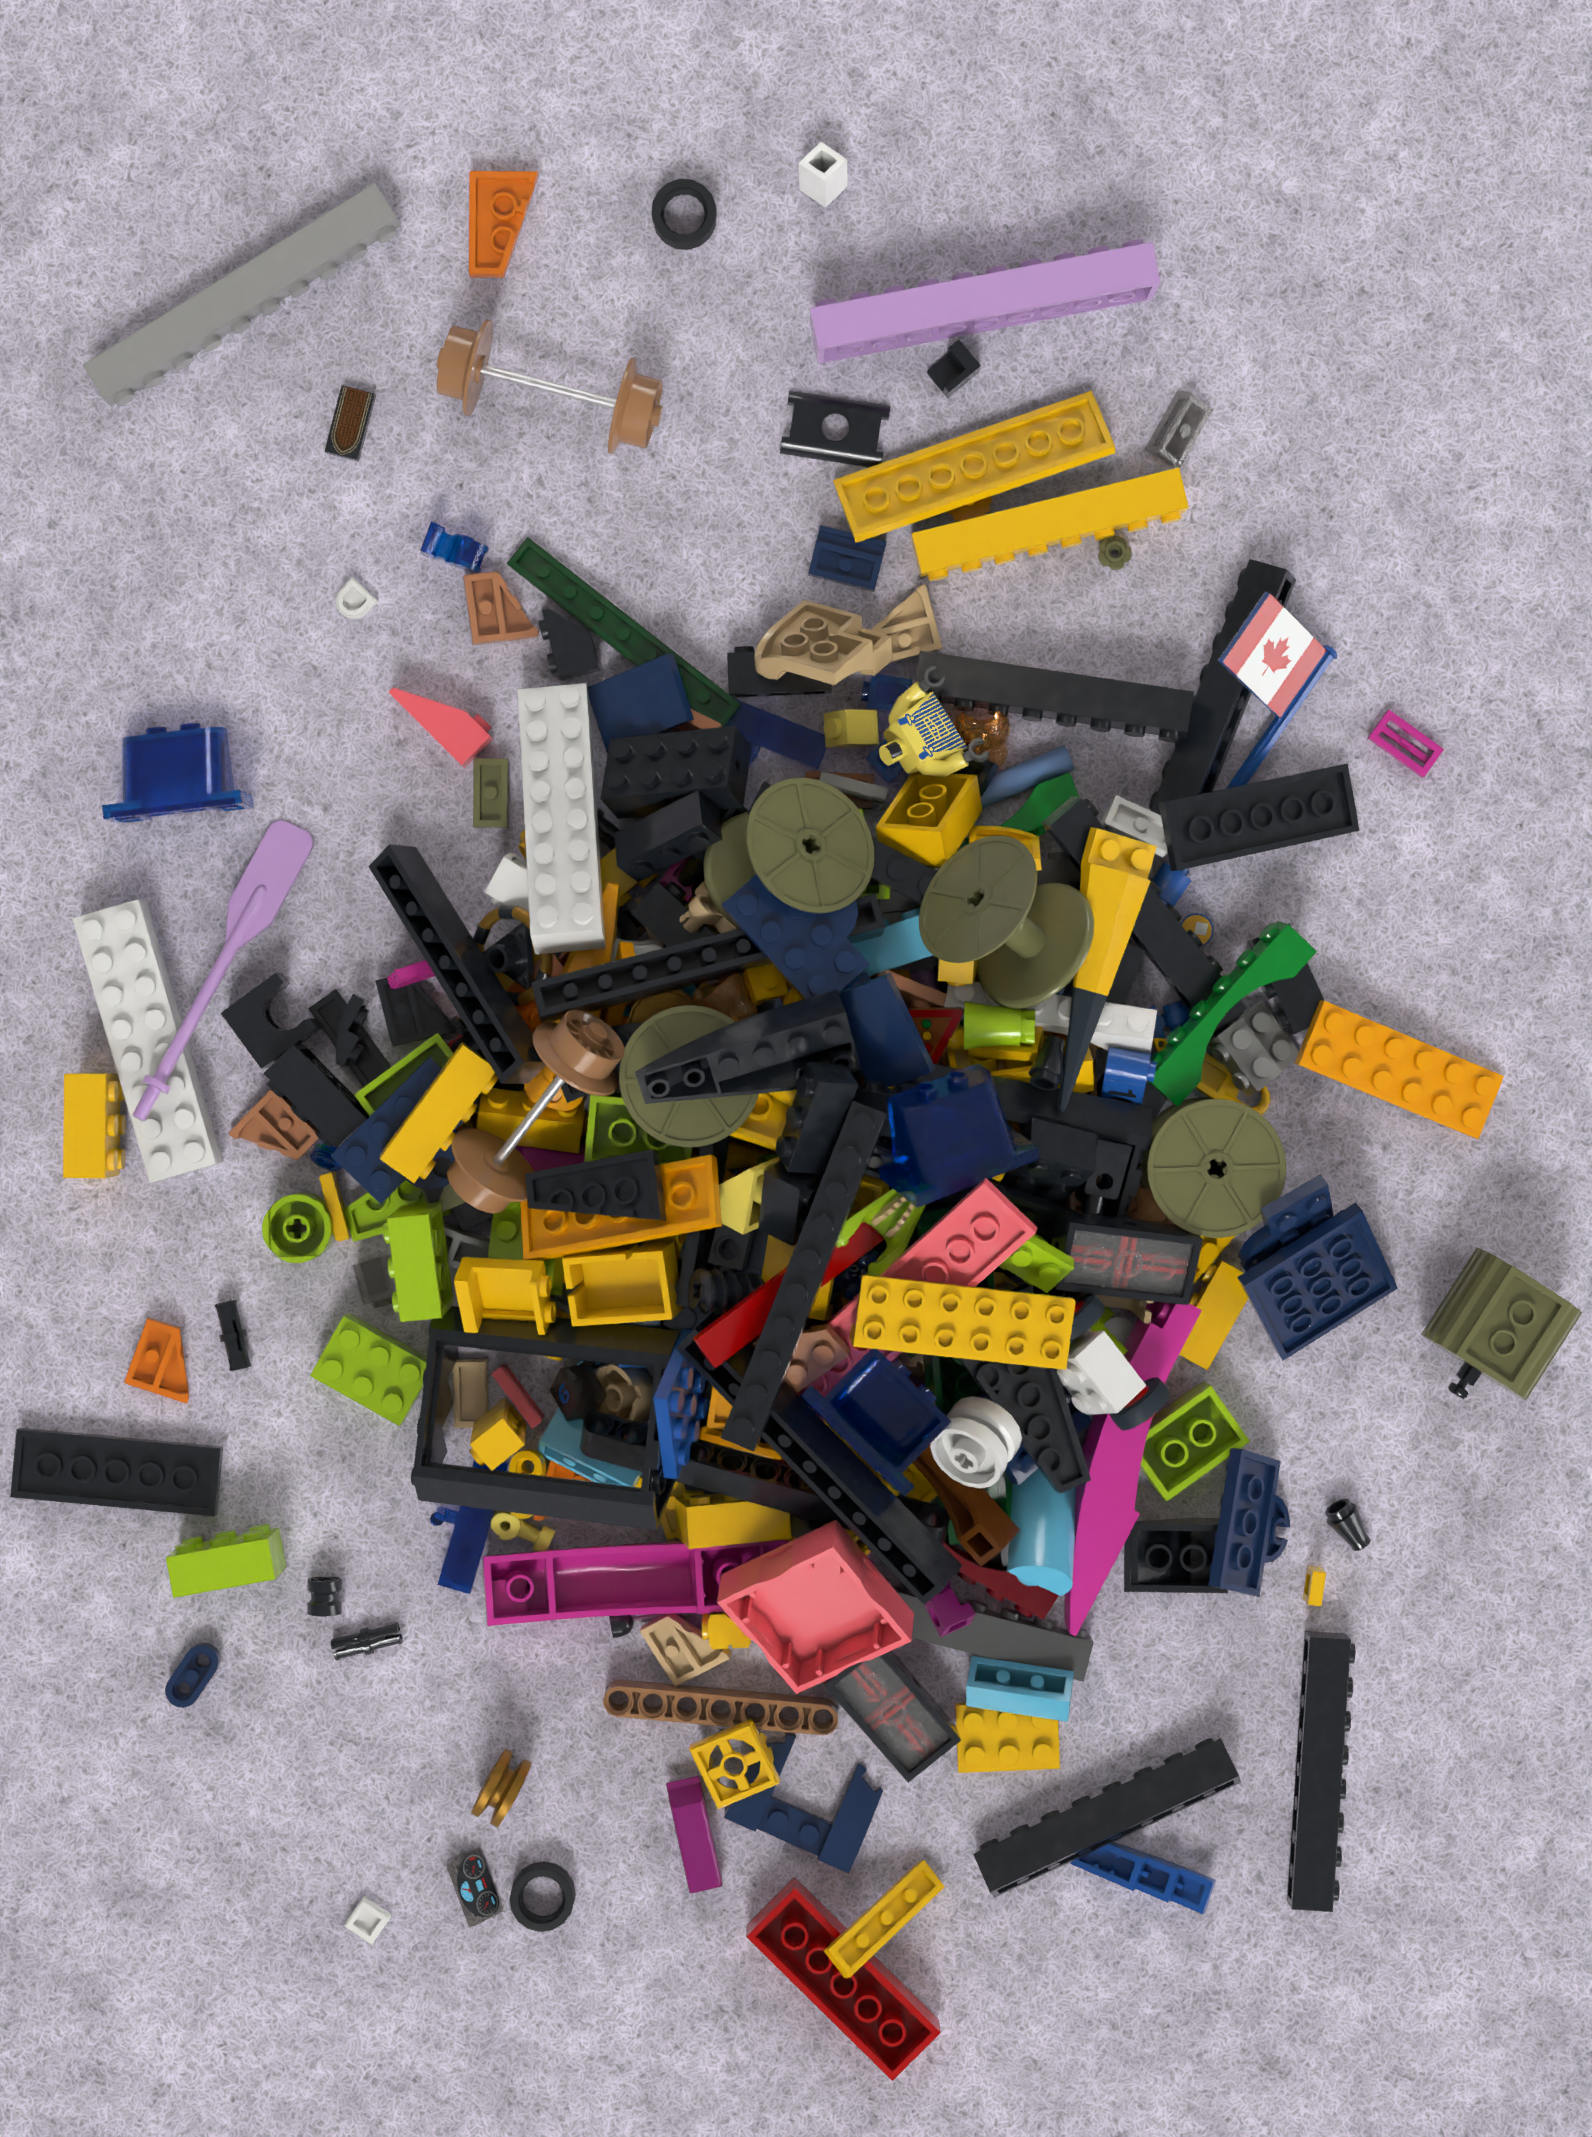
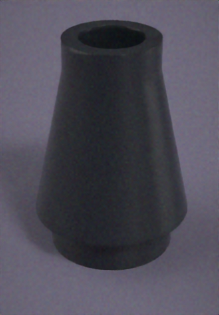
M1057 1036L1045 1037L1043 1046L1029 1070L1030 1083L1034 1087L1053 1091L1058 1088V1084L1063 1082L1065 1041Z
M1341 1499L1327 1508L1325 1511L1328 1517L1327 1524L1351 1546L1353 1551L1362 1550L1369 1545L1371 1540L1366 1533L1356 1504L1350 1503L1348 1499Z

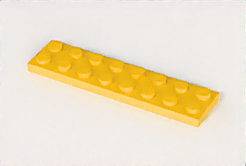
M1091 390L833 480V484L854 541L857 543L1114 454L1115 444Z

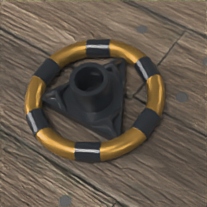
M500 906L488 912L478 923L473 939L484 955L488 967L496 973L503 972L527 990L525 992H507L515 1006H523L533 1002L535 999L531 982L552 976L553 953L540 954V968L534 980L529 911L518 906ZM502 919L522 922L485 950L488 935L496 922Z

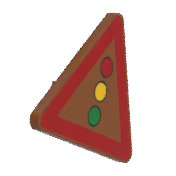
M962 1007L908 1008L933 1064H938L949 1043V1039L952 1038L964 1015V1009Z

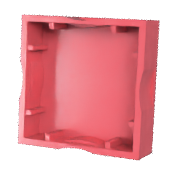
M837 1520L721 1575L717 1603L739 1629L761 1648L768 1662L796 1694L837 1676L840 1672L854 1664L872 1660L912 1641L914 1612Z

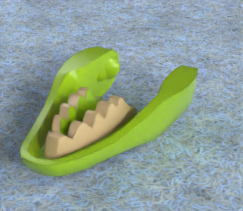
M922 1177L910 1179L855 1213L847 1220L837 1248L846 1246L849 1243V1238L855 1233L862 1222L872 1226L883 1236L887 1243V1248L875 1262H871L868 1265L867 1275L880 1276L905 1251L929 1199L930 1183Z

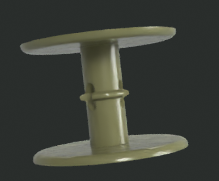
M790 778L767 788L756 800L749 815L745 812L725 821L721 825L722 840L709 845L706 848L704 857V878L709 896L718 912L733 926L740 929L721 905L756 874L775 897L793 908L810 913L833 912L853 903L867 887L874 867V845L871 832L863 815L845 794L819 780Z
M997 835L984 837L969 843L942 865L931 880L923 897L919 913V931L928 951L943 961L965 963L978 960L977 973L979 982L987 996L995 1003L1007 1008H1026L1051 998L1064 988L1078 972L1091 947L1094 934V916L1090 903L1076 888L1062 883H1047L1037 886L1036 864L1028 848L1012 837Z
M684 1005L669 1008L655 1014L634 1032L624 1049L625 1054L620 1062L619 1084L627 1110L645 1132L667 1144L680 1147H700L726 1138L746 1121L756 1104L759 1094L645 1104L635 1071L699 1037L734 1023L733 1019L711 1008Z
M1208 1097L1186 1099L1178 1107L1173 1104L1157 1115L1152 1123V1139L1149 1150H1144L1142 1162L1138 1167L1143 1170L1139 1183L1140 1187L1151 1190L1157 1205L1173 1223L1190 1233L1210 1238L1238 1235L1262 1222L1260 1209L1280 1198L1286 1179L1284 1148L1272 1125L1257 1111L1242 1103L1225 1099H1210Z

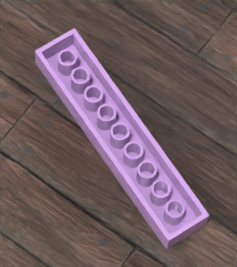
M1137 239L1123 243L1122 248L1109 250L1108 246L1090 249L1087 255L1075 257L1074 253H1064L1055 256L1054 261L1041 263L1040 259H1033L1022 262L1019 268L1007 270L1006 266H996L987 269L986 274L973 276L971 272L954 275L952 281L939 283L938 279H929L918 283V287L905 289L904 286L899 285L885 289L884 294L871 296L869 292H861L850 296L848 301L838 303L836 299L821 300L816 303V307L810 308V327L817 364L1151 300L1160 285V277L1153 242L1143 244V240Z

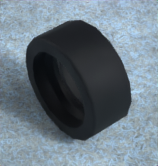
M677 179L668 182L657 192L652 202L651 216L656 234L665 244L675 249L690 250L701 246L711 237L716 227L717 209L712 194L704 185L692 179ZM679 195H691L697 198L705 212L701 227L687 235L672 231L664 219V210L668 202Z
M546 1861L532 1863L522 1869L514 1880L509 1898L511 1911L517 1921L527 1929L538 1932L551 1931L564 1924L570 1916L576 1893L572 1878L558 1864ZM534 1878H551L562 1889V1904L551 1915L540 1916L533 1914L524 1904V1888Z

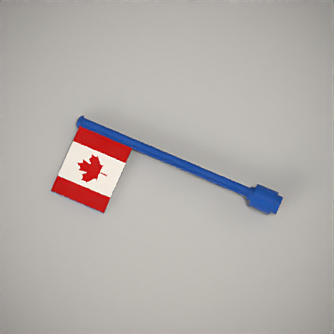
M1268 592L1263 594L1218 660L1275 715V718L1227 788L1245 785L1249 782L1331 661L1337 659V652L1328 645L1322 646ZM1163 862L1153 876L1152 880L1162 891L1159 898L1165 905L1170 903L1174 907L1192 882L1187 877L1190 872L1189 868L1171 871L1170 864Z

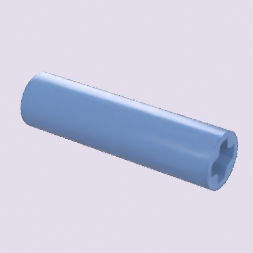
M1065 745L995 773L981 797L982 808L1035 787L1037 784L1073 771L1074 765Z

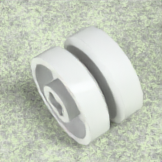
M971 1396L961 1398L952 1407L946 1416L945 1422L939 1426L933 1435L930 1448L933 1458L940 1469L953 1480L965 1486L985 1488L991 1487L1000 1479L1007 1467V1463L1012 1460L1020 1448L1022 1436L1018 1424L1004 1408L988 1399Z

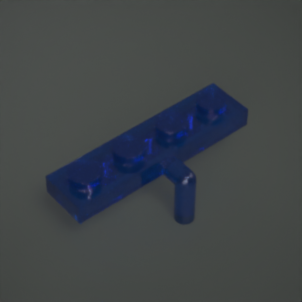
M736 699L742 706L725 727L737 726L752 746L749 767L754 765L760 749L764 748L819 770L827 750L824 734Z
M474 1459L472 1467L489 1469L486 1464L480 1466ZM505 1460L494 1470L507 1471L510 1462ZM460 1506L459 1511L445 1507L436 1508L430 1517L433 1525L439 1526L443 1522L455 1525L437 1585L471 1594L491 1528V1521L496 1510Z

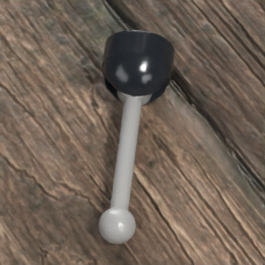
M691 1613L675 1614L682 1618H687L690 1616ZM648 1614L632 1617L631 1615L609 1616L613 1638L623 1637L631 1632L634 1624L651 1621L663 1614Z

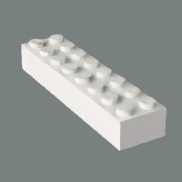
M587 684L518 689L530 936L535 954L606 948L591 709Z
M137 899L72 918L149 1183L223 1163L188 1043L165 1083L171 1088L168 1094L160 1092L145 1122L132 1116L148 1087L147 1084L142 1082L146 1075L154 1076L182 1024L147 901Z

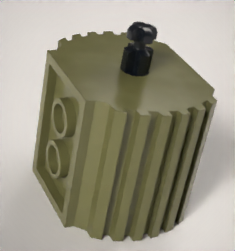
M1476 1247L1421 1335L1463 1362L1456 1374L1460 1379L1457 1384L1451 1382L1448 1386V1390L1459 1398L1464 1399L1469 1393L1465 1387L1467 1384L1474 1386L1482 1374L1514 1395L1527 1400L1582 1312L1573 1306L1572 1303L1495 1255Z

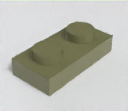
M473 758L474 828H509V759Z

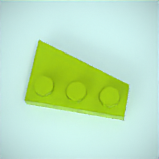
M405 1180L382 1204L369 1193H366L346 1207L344 1213L353 1242L383 1234V1225L387 1223V1218L400 1206L426 1204L427 1202L421 1188ZM452 1209L444 1211L443 1216L452 1214Z

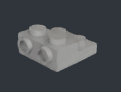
M1262 1000L1247 1009L1217 1035L1211 1037L1209 1041L1214 1058L1219 1063L1225 1065L1232 1075L1233 1084L1247 1096L1258 1092L1279 1076L1282 1070L1296 1060L1299 1053L1296 1046L1285 1031H1282L1279 1023Z

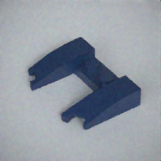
M792 1733L785 1734L786 1742L766 1743L768 1748H772L773 1764L779 1777L796 1738V1735ZM760 1761L748 1766L745 1775L749 1784L754 1782L759 1774ZM858 1763L832 1822L771 1796L775 1786L727 1805L724 1818L754 1832L758 1829L818 1856L819 1861L849 1874L870 1826L883 1789L879 1787L876 1791L872 1790L862 1777L867 1770Z

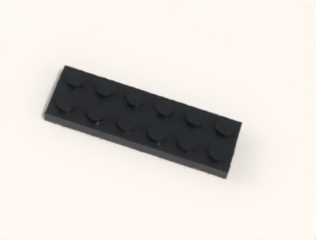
M1348 764L1326 767L1159 803L1171 871L1183 870L1360 831Z
M18 1428L16 1429L10 1497L216 1516L223 1447Z

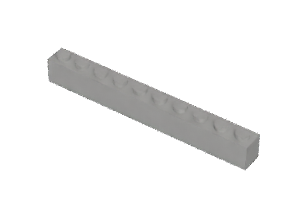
M373 183L84 363L83 367L103 399L110 406L115 404L123 406L135 398L134 392L144 386L152 388L164 380L163 374L173 368L181 370L193 362L192 356L204 349L205 352L216 349L223 342L221 338L233 331L234 334L245 331L251 326L250 320L261 313L263 316H267L278 310L281 306L279 302L290 295L293 298L301 296L309 290V283L319 277L322 280L330 278L339 270L338 265L350 259L353 262L362 258L368 252L367 247L377 241L385 243L391 240L397 234L396 229L401 227L378 186L376 183Z

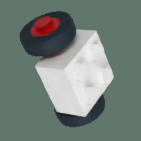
M1085 1294L1075 1299L1066 1370L1057 1369V1373L1062 1386H1065L1073 1396L1071 1398L1072 1403L1079 1411L1087 1415L1110 1414L1111 1419L1121 1430L1132 1429L1151 1419L1167 1402L1170 1392L1158 1377L1143 1381L1105 1331L1092 1332L1090 1328L1102 1316L1105 1308L1095 1294Z

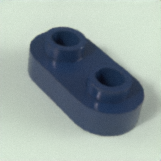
M198 1643L187 1652L165 1687L166 1697L172 1705L180 1708L188 1707L200 1697L221 1663L220 1653L215 1646L209 1643ZM200 1654L208 1656V1665L204 1666L198 1662ZM182 1682L189 1684L190 1692L187 1694L182 1693L179 1690V1684Z

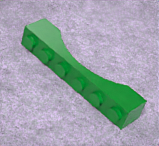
M1069 772L1037 784L1024 805L1015 815L1001 824L1000 827L1018 829L1036 836L1045 834L1046 830L1041 822L1070 797L1079 798L1071 773ZM969 838L964 839L957 851L969 844Z
M1277 921L1275 924L1271 923L1266 926L1259 935L1261 940L1252 950L1247 949L1238 957L1235 969L1229 975L1222 976L1214 984V992L1206 1001L1202 1000L1197 1003L1189 1014L1191 1018L1183 1027L1178 1026L1169 1034L1166 1039L1168 1043L1159 1053L1155 1052L1151 1055L1150 1060L1157 1061L1154 1081L1147 1082L1167 1101L1178 1107L1201 1082L1202 1064L1207 1045L1222 1018L1240 999L1261 986L1277 980L1294 978L1315 955L1317 951L1289 924Z

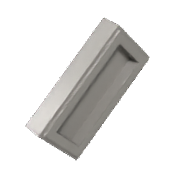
M824 771L821 772L819 781L835 787L843 794L880 804L885 803L889 789Z

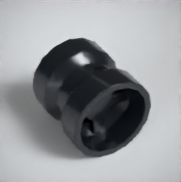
M340 1577L308 1578L307 1590L311 1593V1600L307 1603L308 1615L326 1617L342 1613V1602L338 1600V1593L342 1589V1579Z

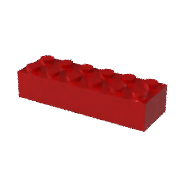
M793 1877L747 1924L746 1937L893 2081L941 2033L939 2019L874 1955L850 1978H844L824 1950L847 1928L798 1879Z

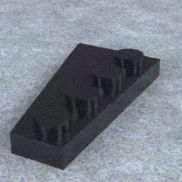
M646 1150L525 1173L528 1208L666 1221L659 1152L657 1150Z

